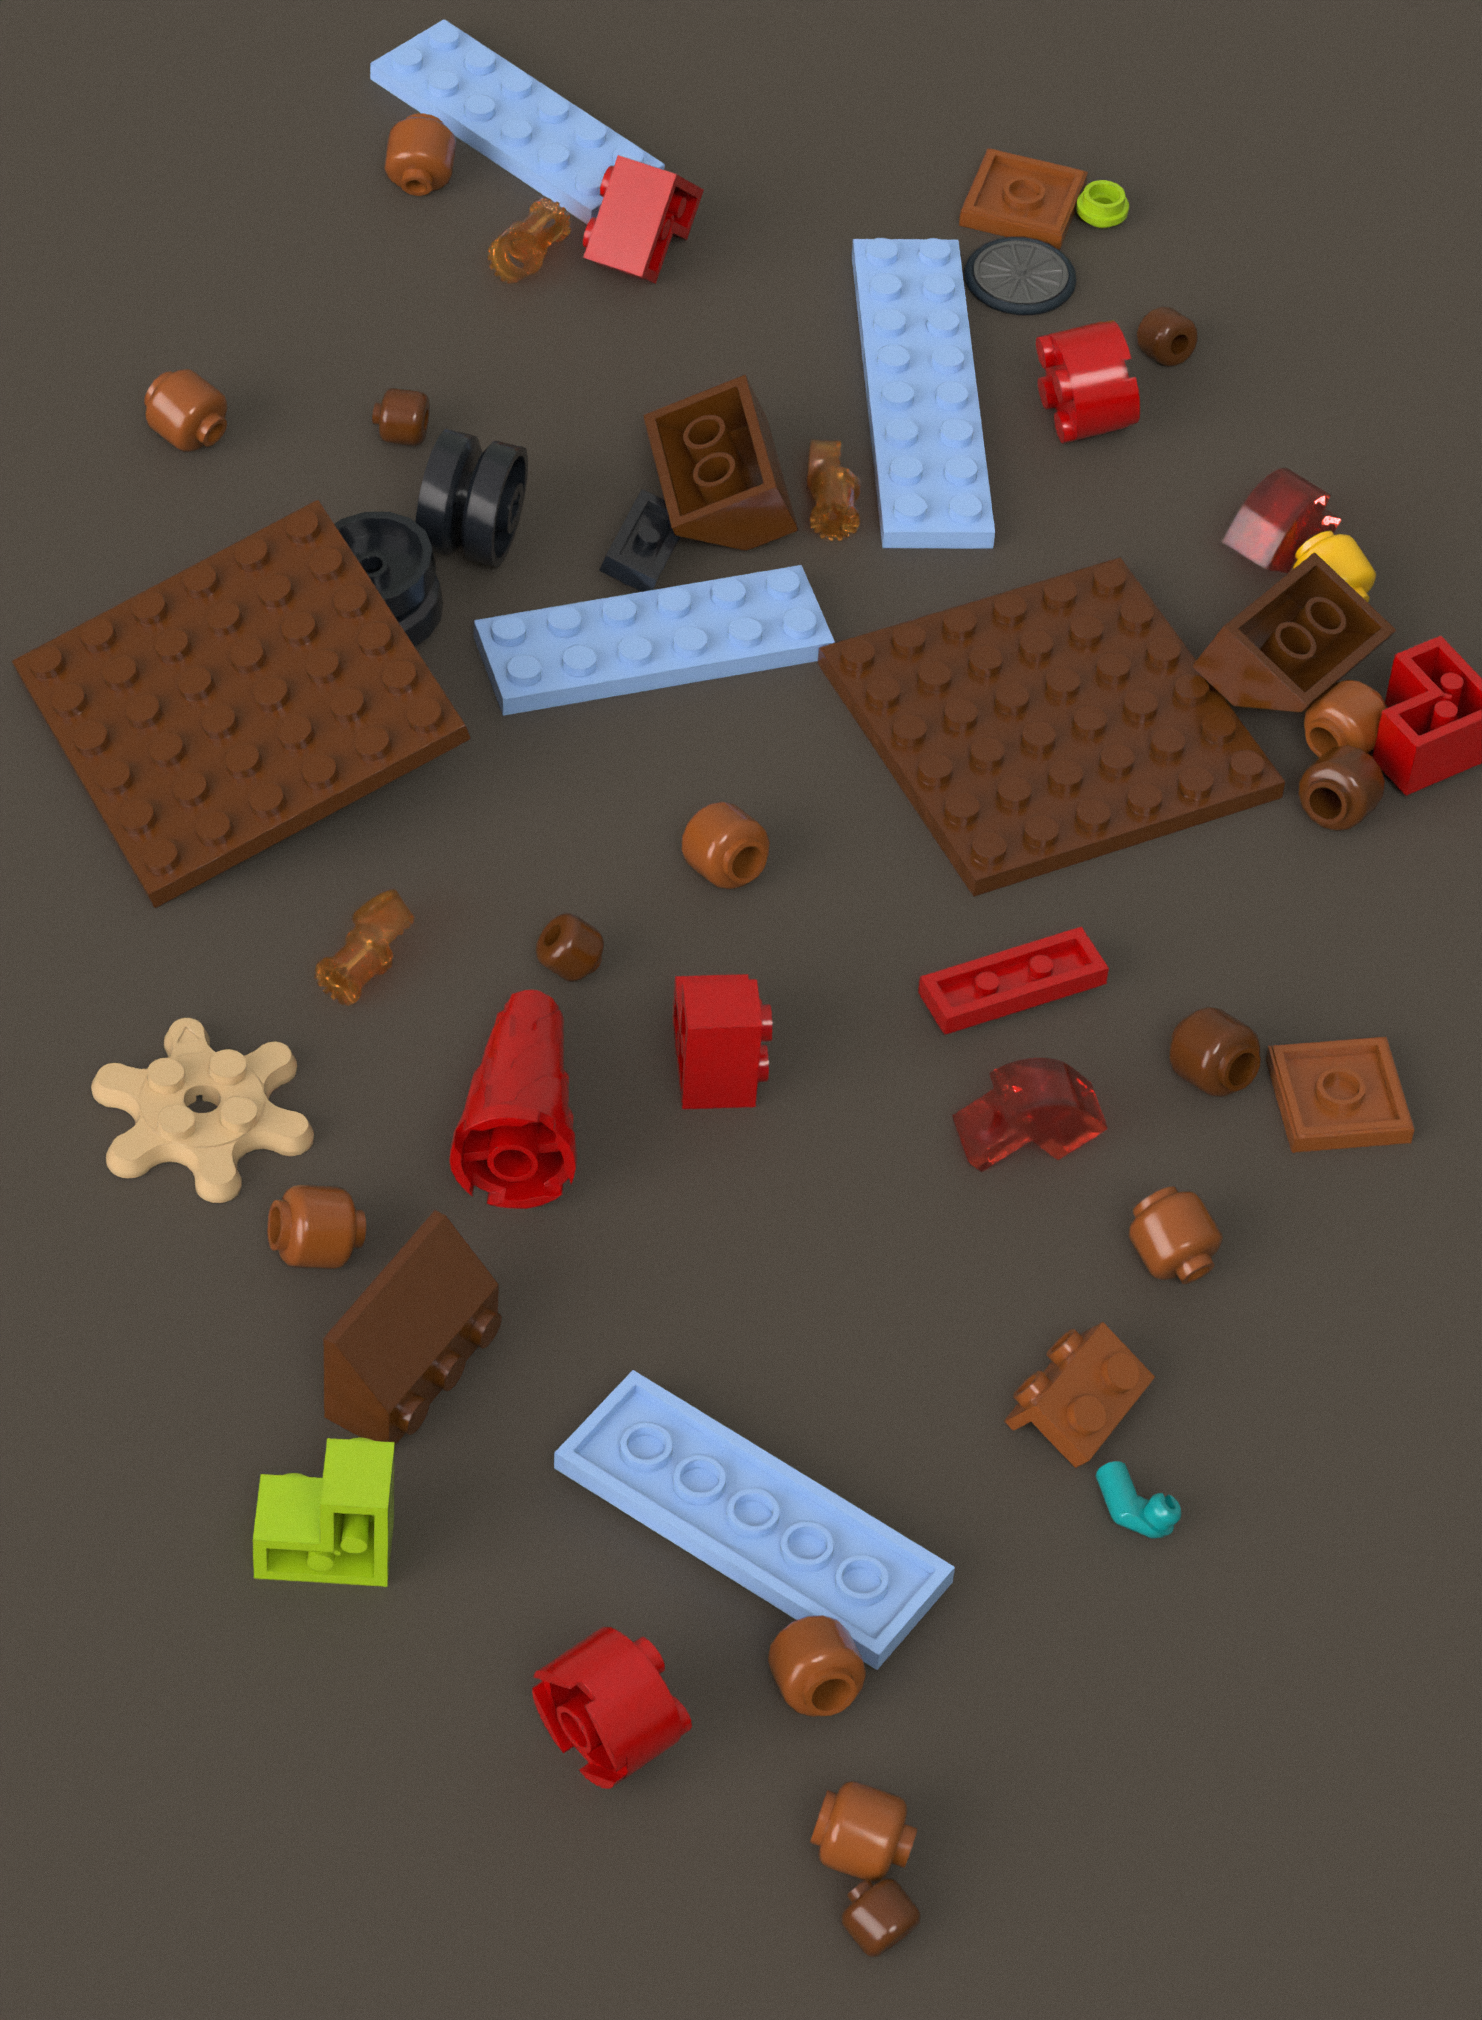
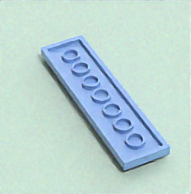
M937 238L853 239L852 265L882 548L993 549L995 527L959 241Z

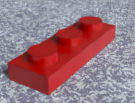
M1081 926L920 976L918 993L940 1029L946 1035L1107 984L1109 967Z

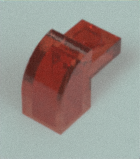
M1280 468L1264 478L1251 492L1222 542L1266 570L1288 573L1296 560L1295 554L1297 550L1306 542L1309 534L1317 535L1325 531H1332L1334 533L1342 518L1325 509L1331 494L1290 469Z
M1051 1058L1022 1059L991 1071L989 1075L994 1089L952 1115L967 1160L980 1172L988 1169L1030 1141L1035 1142L1056 1160H1060L1108 1129L1091 1082L1067 1063Z

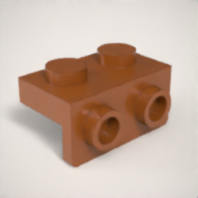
M1104 1322L1081 1334L1075 1329H1071L1061 1336L1046 1354L1052 1362L1044 1372L1041 1370L1035 1372L1014 1392L1013 1398L1018 1404L1004 1420L1013 1431L1032 1422L1075 1468L1090 1461L1155 1378Z

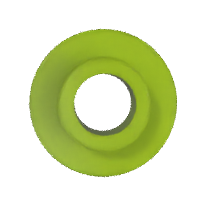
M1097 180L1089 183L1079 195L1076 210L1080 218L1097 228H1109L1122 223L1127 218L1129 202L1125 197L1124 189L1120 185L1112 181Z

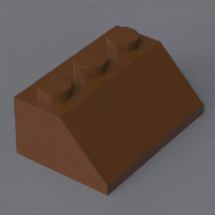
M746 374L643 415L671 527L675 535L747 551L798 531L768 419Z
M1314 552L1226 623L1192 667L1233 706L1303 712L1395 633L1396 629Z
M434 1210L323 1338L324 1418L361 1438L380 1442H395L396 1445L405 1433L409 1435L414 1434L424 1422L432 1401L442 1390L450 1391L457 1384L469 1357L478 1347L484 1349L489 1346L500 1328L502 1316L498 1313L499 1284L446 1215Z

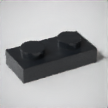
M641 489L608 550L599 571L641 592L654 589L681 536L675 535L671 527L664 499Z

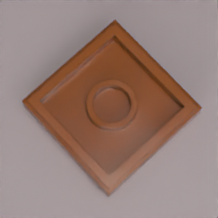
M988 148L961 209L959 226L1004 237L1037 239L1060 250L1075 215L1077 199L1086 187L1088 172Z
M1387 1037L1268 1046L1266 1063L1292 1153L1412 1142L1414 1126Z

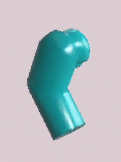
M1120 1461L1109 1462L1100 1467L1096 1472V1479L1108 1511L1116 1524L1151 1539L1163 1538L1173 1532L1174 1525L1180 1520L1182 1514L1181 1507L1171 1495L1164 1497L1163 1493H1156L1148 1500L1137 1495L1127 1466Z

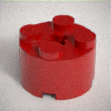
M1114 320L1100 321L1036 338L1038 358L1041 366L1046 370V376L1038 378L1039 395L1046 410L1055 408L1057 411L1054 414V421L1061 443L1064 444L1124 429L1127 426L1138 423L1140 419V397L1136 377L1129 378L1125 360L1132 358L1125 337Z
M602 1627L537 1670L533 1676L542 1680V1682L532 1688V1693L538 1713L550 1736L563 1754L572 1747H575L589 1762L579 1771L590 1782L604 1789L613 1788L679 1742L681 1736L692 1728V1720L686 1708L676 1697L671 1695L660 1676L665 1671V1664L661 1654L645 1637H640L632 1642L618 1630L612 1627Z

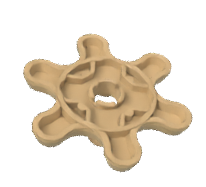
M181 1018L172 1023L164 1037V1049L168 1058H160L153 1061L148 1069L133 1068L121 1063H109L99 1069L92 1081L91 1092L93 1098L99 1104L124 1110L135 1121L134 1127L113 1140L106 1153L107 1167L118 1177L127 1179L137 1178L147 1173L159 1163L176 1162L187 1166L193 1172L195 1190L201 1198L212 1203H224L234 1199L241 1191L242 1178L237 1165L246 1153L253 1150L266 1149L285 1156H296L308 1151L313 1145L314 1132L307 1118L296 1111L277 1107L269 1101L272 1092L279 1086L290 1082L297 1072L295 1056L289 1047L281 1042H267L247 1055H242L240 1052L230 1049L215 1052L210 1047V1037L203 1025L193 1018ZM202 1095L203 1101H208L218 1106L213 1111L207 1113H197L188 1108L190 1104L196 1102V1096Z

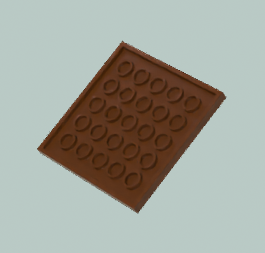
M319 500L302 507L12 660L20 679L154 908L161 906L471 739L462 718Z
M1121 557L819 647V667L973 897L1283 797L1285 780L1224 697L1192 667L1196 659Z

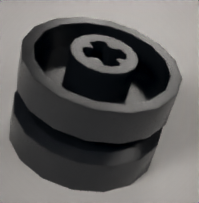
M445 429L439 435L424 472L415 520L426 531L433 552L450 556L462 544L466 560L499 567L502 564L513 543L525 499L528 479V455L526 448L494 440L482 453L477 436Z
M363 512L334 523L414 647L429 638L441 621L444 602L440 583L435 573L436 563L432 545L426 531L411 518L392 512Z

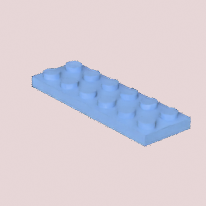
M445 19L370 63V79L420 113L439 118L453 132L454 136L586 224H588L592 217H597L603 200V197L600 195L601 182L608 167L615 165L618 155L664 170V163Z
M802 565L474 620L473 633L503 716L818 661L819 647L835 643Z
M634 1370L626 1376L554 1453V1469L794 1619L799 1620L806 1616L821 1615L837 1619L849 1631L862 1656L863 1662L876 1670L880 1668L953 1583L955 1571L953 1565Z

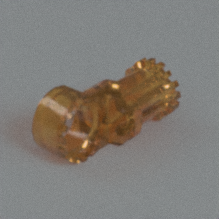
M542 197L540 200L538 198L530 206V214L523 221L513 222L492 241L491 247L488 248L490 255L487 258L488 261H492V264L489 265L490 268H495L496 270L494 275L496 277L500 275L501 281L508 280V283H517L539 271L543 264V259L547 256V248L553 242L563 241L571 233L572 229L569 228L571 221H568L571 217L569 214H564L566 211L564 207L561 209L558 207L559 202L556 201L553 204V200L549 198L547 200L545 197ZM551 219H555V223L550 228H543ZM508 251L517 261L524 263L523 268H519L512 263Z
M810 439L807 489H811L812 496L816 500V506L812 508L810 514V526L814 528V532L817 534L820 532L822 539L828 536L830 541H833V537H837L838 541H841L843 536L848 538L850 532L855 534L860 525L859 511L854 507V502L861 493L860 479L848 468L838 466L840 465L838 456L841 457V441Z
M396 889L382 892L358 908L351 918L355 927L346 935L345 945L333 957H324L316 964V974L314 977L319 979L317 982L318 986H326L323 992L326 995L331 992L330 998L334 1000L338 997V1003L341 1005L346 1004L350 1006L356 1003L361 998L362 987L375 974L382 975L392 967L393 952L388 944L396 939L398 934L402 935L405 928L409 929L411 926L409 922L411 924L414 923L413 919L415 917Z

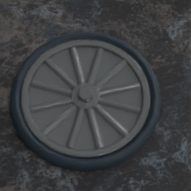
M1006 237L983 244L969 257L964 270L966 283L970 291L982 303L990 308L1014 315H1036L1058 308L1070 298L1077 282L1075 269L1071 261L1059 249L1043 241L1026 237Z

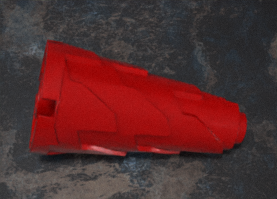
M523 990L511 994L504 1010L497 1013L495 1025L485 1047L481 1065L474 1072L465 1108L454 1131L451 1143L450 1165L456 1181L472 1197L474 1186L488 1192L487 1204L492 1206L515 1209L542 1206L562 1195L563 1183L570 1179V1184H572L576 1170L578 1155L575 1132L573 1131V1113L568 1107L569 1074L564 1069V1017L554 999L538 990Z

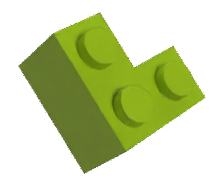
M360 1437L349 1440L327 1438L323 1478L308 1477L298 1473L284 1475L261 1474L253 1533L254 1579L387 1587L394 1526L395 1442H380Z

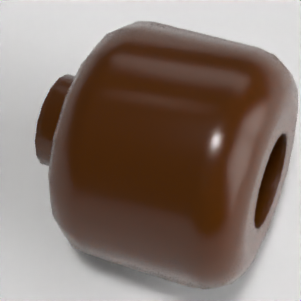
M1158 307L1151 310L1144 316L1137 331V344L1141 351L1163 366H1176L1185 362L1192 355L1198 341L1197 328L1193 321L1171 307Z
M397 388L387 390L383 396L382 403L375 402L372 415L373 424L379 425V433L382 440L389 443L412 446L422 444L429 424V398L425 393Z
M564 913L552 919L544 927L537 941L536 956L541 965L562 979L574 982L583 979L598 969L602 961L604 940L601 933L589 923L576 915Z
M869 1879L861 1882L846 1895L852 1903L846 1908L841 1917L846 1930L863 1952L870 1957H878L912 1932L921 1920V1914L916 1905L893 1879H884L875 1885Z

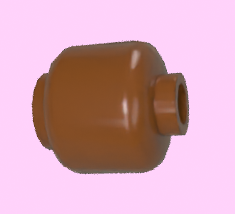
M413 114L399 121L391 128L388 137L384 166L388 178L406 193L416 196L426 195L431 191L443 188L449 183L453 172L456 140L453 132L439 118L429 114Z
M183 369L175 372H165L156 378L147 390L144 403L146 406V420L149 427L179 450L190 452L198 450L204 445L210 447L223 436L227 428V421L225 419L228 408L226 397L221 391L194 371Z
M1347 679L1335 683L1313 702L1305 712V737L1310 749L1318 757L1333 747L1345 745L1360 748L1366 753L1371 752L1375 746L1382 710L1387 709L1382 696L1376 690L1360 681Z
M721 801L705 806L691 818L682 835L681 850L685 861L716 887L730 890L742 887L759 876L769 856L770 841L765 828L735 804Z
M296 1185L287 1189L282 1199L273 1201L270 1207L267 1229L270 1248L273 1251H279L281 1259L290 1267L340 1268L348 1262L354 1248H361L363 1246L366 1236V1217L362 1210H356L352 1196L342 1187Z
M1174 1186L1166 1187L1146 1197L1133 1209L1135 1219L1130 1224L1128 1235L1153 1277L1160 1280L1178 1277L1182 1284H1188L1200 1279L1214 1268L1215 1264L1211 1258L1221 1247L1223 1236L1202 1199L1197 1194L1191 1191L1179 1192Z
M821 1615L806 1616L793 1621L778 1633L770 1645L768 1663L771 1673L785 1702L797 1713L815 1717L832 1716L842 1712L850 1706L864 1686L866 1669L862 1656L849 1631L837 1619Z
M848 1781L840 1787L838 1793L827 1790L810 1843L820 1846L819 1859L827 1868L862 1880L869 1879L872 1883H876L886 1877L891 1864L905 1868L918 1828L905 1824L908 1809L902 1797L858 1781Z

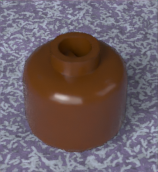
M1349 745L1338 746L1322 754L1306 769L1299 782L1298 795L1302 808L1312 821L1322 828L1333 831L1348 830L1362 822L1377 807L1384 794L1385 780L1380 766L1371 755L1360 748Z
M1205 1007L1193 1012L1176 1026L1170 1043L1169 1059L1172 1069L1181 1078L1210 1096L1224 1097L1246 1088L1254 1080L1260 1068V1044L1257 1034L1249 1026L1222 1009Z

